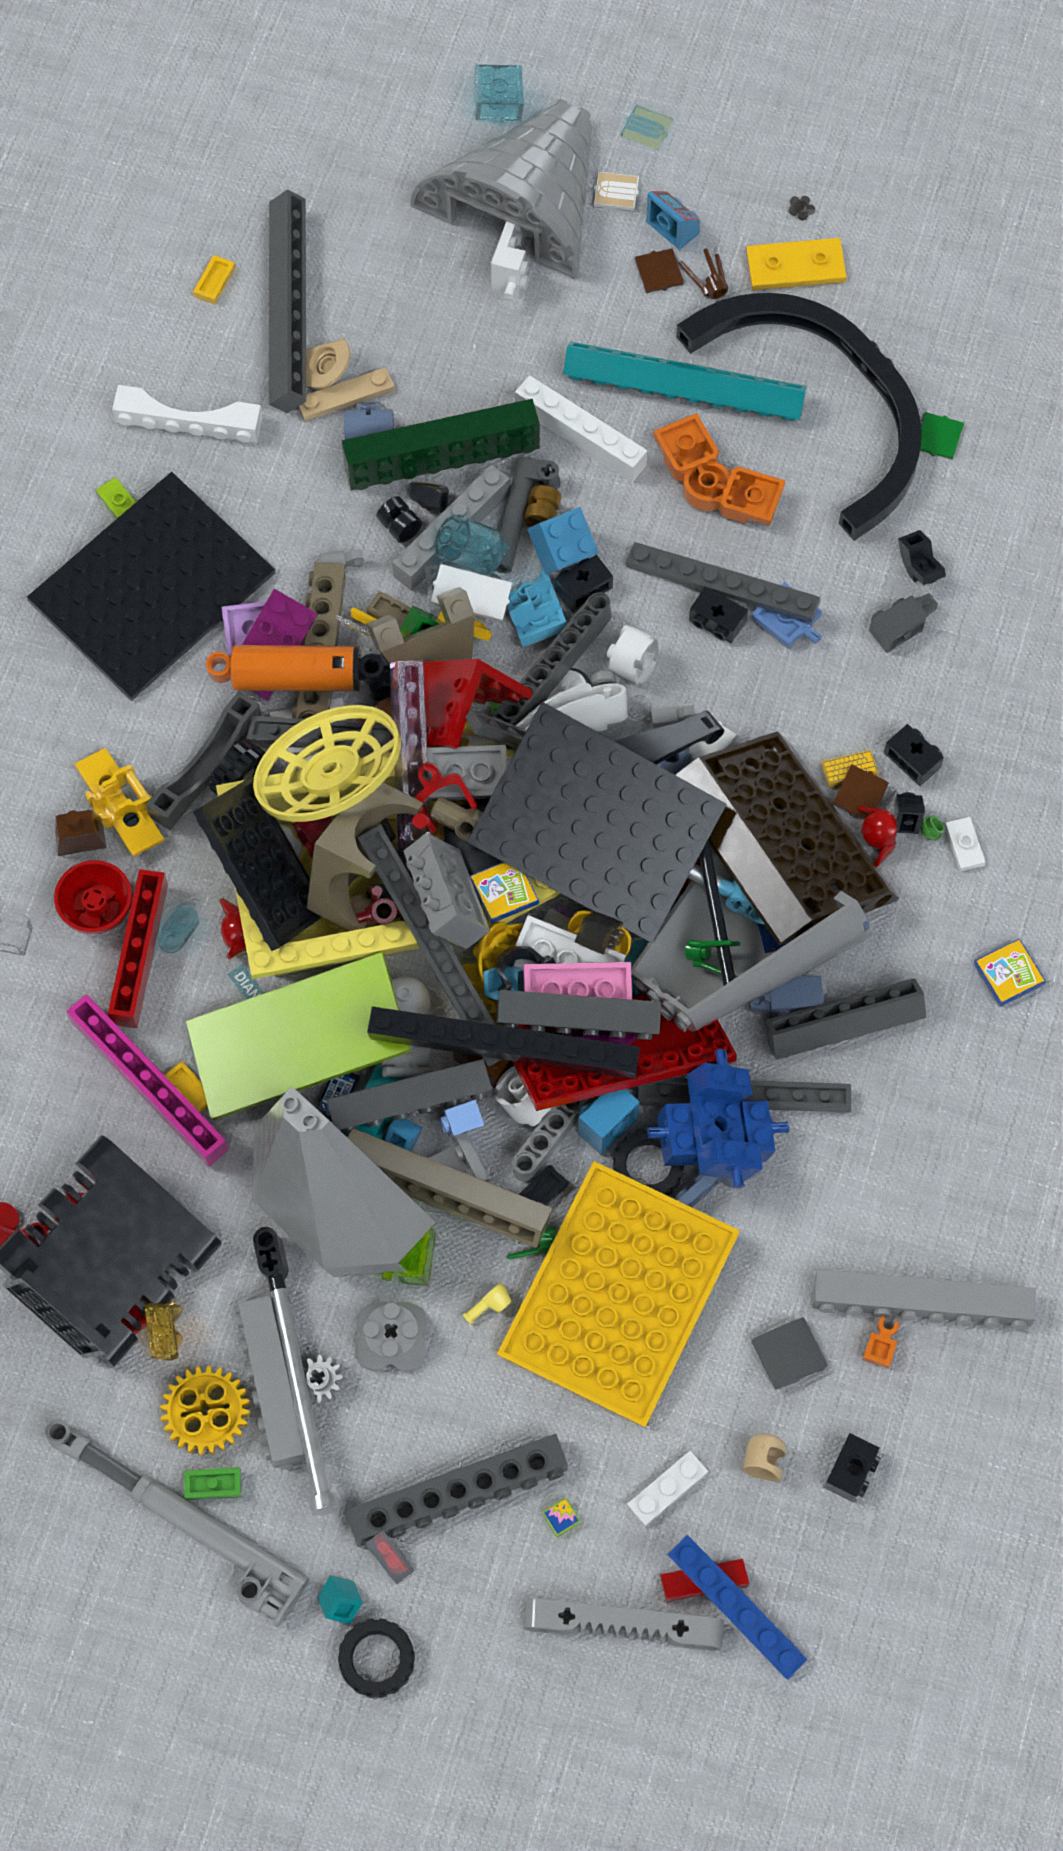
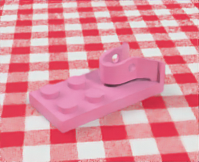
M631 962L524 964L522 966V971H524V992L632 1000Z

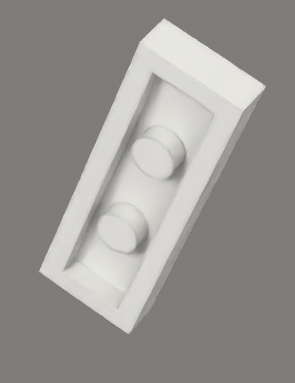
M689 1451L627 1504V1507L642 1525L646 1527L704 1478L709 1471Z

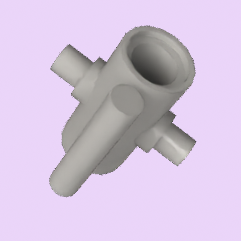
M410 1045L412 1052L375 1065L383 1067L382 1075L384 1077H413L433 1072L431 1067H426L430 1060V1049Z

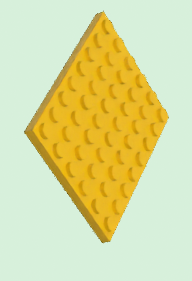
M593 1161L497 1352V1356L646 1428L733 1249L740 1230Z

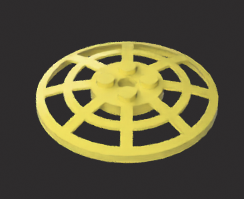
M364 705L336 707L308 717L282 734L263 755L254 775L253 788L255 796L268 814L280 820L307 822L340 813L374 792L391 773L401 750L399 729L393 719L384 711ZM346 719H366L360 732L332 733L330 724L332 722ZM375 722L384 725L393 735V739L382 747L373 736L369 735ZM319 727L321 728L323 738L307 746L298 755L286 750L302 736ZM355 740L351 747L346 745L335 746V742ZM365 742L373 748L374 752L361 759L357 752ZM325 747L324 750L315 754L309 761L305 760L313 752ZM392 750L386 765L376 776L381 767L383 755ZM278 758L290 763L283 773L281 785L265 786L268 774ZM374 762L368 777L360 776L362 768ZM297 767L302 769L301 781L290 783ZM352 784L360 785L351 793L340 798V793ZM306 789L309 794L300 802L295 800L290 793ZM282 793L285 801L292 807L285 812L275 810L268 803L266 795ZM330 796L329 803L310 805L318 797ZM301 810L314 811V812H308V813H298V812H300Z

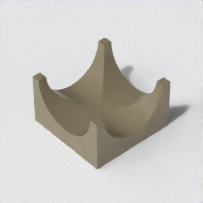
M382 783L362 801L338 813L314 846L307 909L349 931L367 928L366 922L358 923L356 913L350 902L348 888L360 875L370 879L375 872L376 865L369 860L357 837L379 825L382 826V820L391 815L400 813L416 815L420 813L423 808V802ZM394 847L402 863L404 864L406 870L409 873L410 871L406 866V857Z

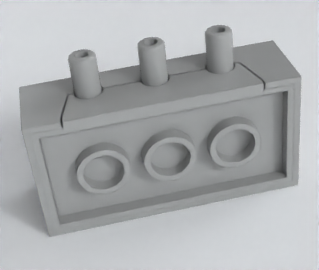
M425 833L404 850L407 860L406 866L413 876V885L421 898V907L427 915L429 929L435 936H440L449 940L452 944L468 949L490 932L460 849Z

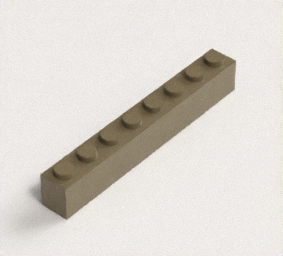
M356 1129L351 1130L347 1138L409 1197L535 1248L538 1247L548 1227L553 1208Z

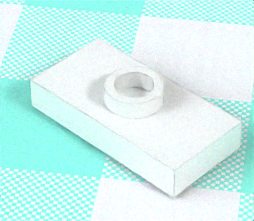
M967 817L946 822L945 829L959 871L985 866L986 862L971 818Z

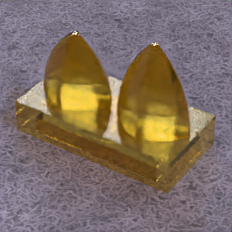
M149 1303L145 1305L152 1358L168 1361L179 1358L178 1347L182 1342L183 1335L175 1331L174 1323L179 1319L184 1310L180 1305L175 1303Z

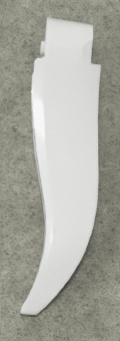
M585 683L560 692L544 701V703L597 732L607 730V724L621 722L628 717L626 687L620 684H602L591 687L589 683ZM539 706L515 726L527 730ZM466 734L461 736L469 739V745H506L507 749H513L508 744L503 742L498 744L487 736L480 737Z

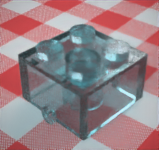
M476 64L473 82L475 120H494L496 124H501L503 121H521L524 107L522 65Z

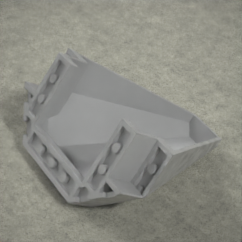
M293 1087L281 1097L254 1127L252 1201L333 1277H345V1275L381 1274V1272L389 1271L406 1272V1269L399 1262L436 1223L418 1204Z

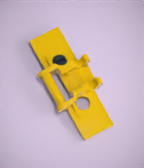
M106 748L74 764L90 791L85 793V798L92 806L105 828L113 827L117 831L132 857L165 841L146 811V804L152 796L147 794L134 774L135 769L132 765L119 769ZM128 781L139 800L132 802L131 799H127L120 788L126 785Z

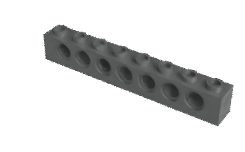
M553 1434L354 1506L345 1511L357 1547L363 1545L364 1548H368L366 1542L381 1531H384L387 1536L390 1535V1538H396L406 1533L405 1529L414 1526L417 1529L427 1527L433 1523V1519L443 1516V1519L454 1517L459 1514L458 1510L466 1507L470 1509L479 1508L486 1504L485 1500L496 1497V1500L504 1499L512 1495V1490L521 1487L522 1490L531 1489L538 1485L537 1481L548 1478L549 1481L556 1480L564 1476V1472L568 1470V1463L557 1434ZM534 1458H539L544 1461L545 1465L539 1470H534L529 1466V1462ZM507 1468H515L519 1474L514 1479H507L503 1476V1472ZM482 1477H487L492 1481V1485L487 1489L479 1488L476 1483ZM455 1487H462L465 1489L466 1494L462 1498L456 1499L450 1495V1492ZM435 1496L440 1502L435 1508H428L424 1505L425 1499ZM402 1506H409L413 1509V1513L408 1518H402L397 1514L398 1510ZM378 1515L384 1516L387 1519L385 1525L380 1528H376L371 1524L372 1519Z

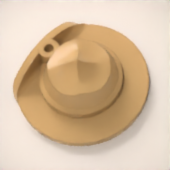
M345 338L306 349L307 387L312 389L326 388L334 384L344 374L351 356L350 347Z

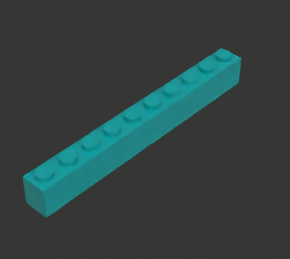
M570 341L567 345L563 375H569L568 378L571 380L582 381L583 378L590 379L593 384L597 385L611 383L616 384V388L629 390L632 387L639 389V392L644 394H653V392L663 393V397L676 399L679 396L686 398V401L691 403L710 402L711 406L723 408L726 405L734 407V410L738 412L758 411L757 414L764 417H771L772 414L779 415L781 419L786 421H795V419L801 418L807 390L805 385Z

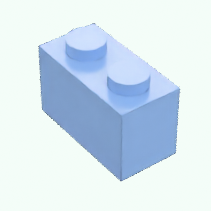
M476 1100L441 1112L442 1117L439 1119L443 1133H448L449 1137L484 1126Z

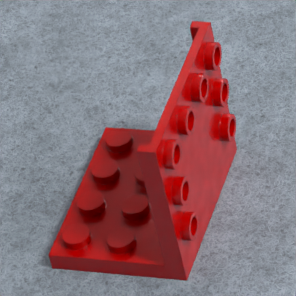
M480 659L413 662L394 719L401 736V748L451 747L458 749L467 721L465 716L470 711L473 702L479 704H486V702L501 704L502 701L518 703L520 700H530L533 690Z

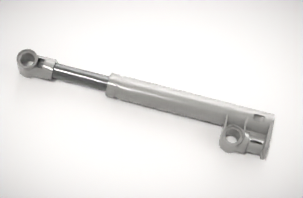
M54 1419L47 1424L45 1435L53 1448L61 1450L78 1462L83 1460L131 1491L132 1499L138 1503H143V1506L245 1571L236 1587V1593L240 1602L257 1613L263 1612L274 1619L276 1627L283 1623L306 1588L309 1581L307 1577L160 1482H156L154 1478L147 1474L141 1477L92 1445L91 1439L70 1427L66 1421ZM56 1430H66V1434L62 1439L55 1440L52 1438ZM246 1587H256L258 1589L257 1594L253 1598H245L243 1591Z

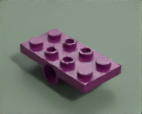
M274 588L242 645L301 646L318 613ZM251 691L267 701L270 700L274 691Z

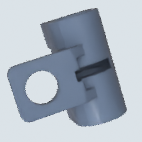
M379 401L357 402L356 410L344 411L345 440L394 429L393 409L381 410V402Z

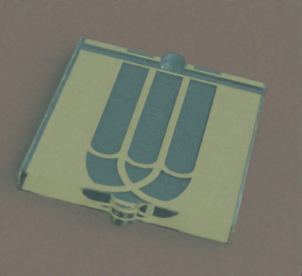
M636 105L630 117L626 118V125L621 132V136L658 150L664 138L668 137V130L673 123V118Z

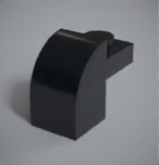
M921 530L898 538L903 564L913 582L920 581L923 585L946 577L945 568L933 556L931 540Z

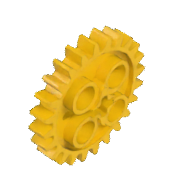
M208 1365L206 1372L202 1373L200 1367L196 1366V1374L194 1375L187 1369L185 1370L187 1378L183 1380L181 1377L176 1376L178 1385H168L172 1394H163V1398L168 1404L160 1405V1409L167 1414L161 1416L160 1419L164 1423H169L163 1429L165 1433L173 1432L169 1437L171 1442L180 1439L178 1442L180 1450L188 1445L189 1454H192L197 1448L202 1457L205 1449H209L211 1455L214 1456L215 1447L218 1446L225 1452L224 1444L226 1442L233 1446L235 1445L232 1438L234 1435L243 1437L239 1427H248V1423L243 1417L251 1416V1413L243 1408L249 1406L250 1401L249 1399H241L247 1394L246 1389L237 1390L241 1385L240 1380L238 1379L231 1383L232 1373L229 1372L223 1377L221 1367L217 1369L216 1373H213L211 1366ZM221 1389L224 1391L221 1399H210V1394L213 1390ZM187 1395H195L197 1397L195 1403L190 1406L184 1405L183 1399ZM225 1404L230 1405V1407L227 1409L220 1408L223 1407ZM204 1406L209 1408L208 1415L206 1416L202 1414ZM182 1413H192L186 1417H181ZM219 1416L228 1417V1422L223 1427L214 1425L216 1418ZM198 1421L201 1423V1427L197 1432L187 1431V1427L191 1422Z

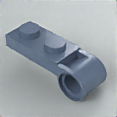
M699 1175L694 1181L696 1184L689 1190L684 1188L678 1193L675 1200L693 1208L720 1182L728 1187H733V1179Z

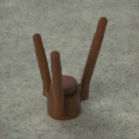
M705 248L703 250L712 274L706 278L705 285L683 261H679V265L699 286L705 297L710 295L711 299H718L728 292L729 287L725 281L719 254H715L717 274L708 249Z

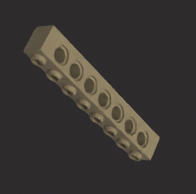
M315 562L314 571L309 572L308 583L309 586H312L311 593L306 595V607L316 613L320 611H327V613L323 615L318 614L301 646H338L346 580L345 564ZM323 589H330L329 592H321ZM317 633H324V634H325L324 636H321V637L315 636ZM295 691V697H298V704H293L292 718L306 719L317 713L329 710L332 692ZM309 700H317L315 704L307 703Z

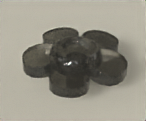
M793 196L790 199L791 206L788 211L792 216L798 214V219L804 221L807 220L808 215H812L815 212V207L809 204V197L802 196L799 199L797 196Z

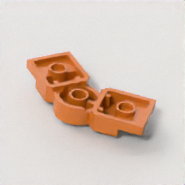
M697 413L653 431V437L664 455L663 460L675 480L683 482V495L691 506L704 511L719 509L723 517L745 524L749 519L768 526L771 525L786 480L740 466L731 469L729 472L726 467L717 463L719 450ZM704 483H710L712 485L706 486L704 485Z

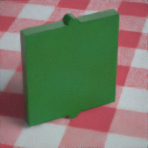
M926 412L921 426L920 451L930 453L931 456L937 455L953 460L964 422L949 419L946 415L942 417Z

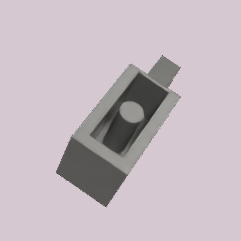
M930 593L916 599L913 595L906 599L900 598L891 608L886 611H878L873 615L869 632L887 653L922 632L926 617L937 609L938 603Z

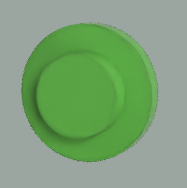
M936 816L925 817L921 824V832L926 838L936 841L941 838L944 826Z

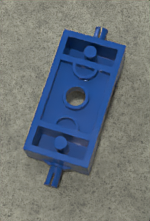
M719 1049L715 1051L717 1064L703 1063L687 1075L699 1173L704 1176L733 1179V1188L740 1189L745 1187V1180L763 1169L760 1145L746 1142L740 1102L752 1095L749 1069L736 1068L729 1065L727 1050ZM715 1121L721 1124L722 1131L715 1125Z
M768 1100L742 1101L740 1104L745 1140L749 1143L759 1144L762 1162H767L776 1151L774 1133H788L789 1123L788 1121H772ZM691 1103L665 1104L657 1115L658 1127H648V1138H660L664 1166L698 1165ZM715 1121V1125L722 1131L721 1124Z

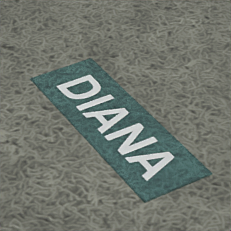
M243 964L227 974L246 999L264 994Z

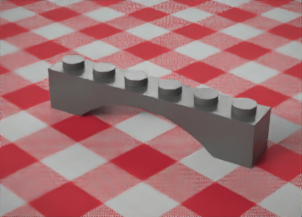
M240 691L236 693L223 709L213 731L194 758L174 778L163 784L146 804L151 819L168 830L173 828L211 781L210 777L215 773L213 770L216 766H219L221 758L224 759L226 753L229 750H233V746L237 743L240 744L248 735L252 716H261L259 703Z

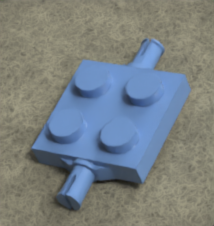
M786 582L782 584V586L792 588ZM758 607L751 614L753 621L787 648L803 636H806L814 644H817L822 638V635L811 628L821 617L822 611L817 609L812 623Z

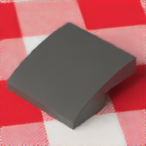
M804 1317L768 1331L751 1341L775 1390L796 1383L801 1378L822 1371L828 1366Z

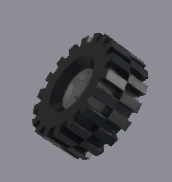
M250 739L242 740L240 744L234 745L233 750H229L225 758H221L219 761V766H216L213 770L215 773L210 777V790L218 795L216 785L242 781L252 776L254 778L257 766L266 752Z

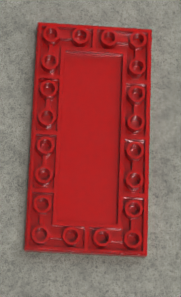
M647 993L632 997V1000L652 1001L647 996ZM661 1014L659 1035H652V1040L636 1039L631 1044L632 1046L640 1047L636 1080L517 1061L512 1062L535 1110L539 1111L687 1074L703 1063L717 1064L715 1051L719 1049L727 1050L728 1063L737 1061V1053L718 1020L695 1032L688 1029L683 1032L673 1022V1018L668 1021ZM518 1025L519 1029L529 1030V1026Z

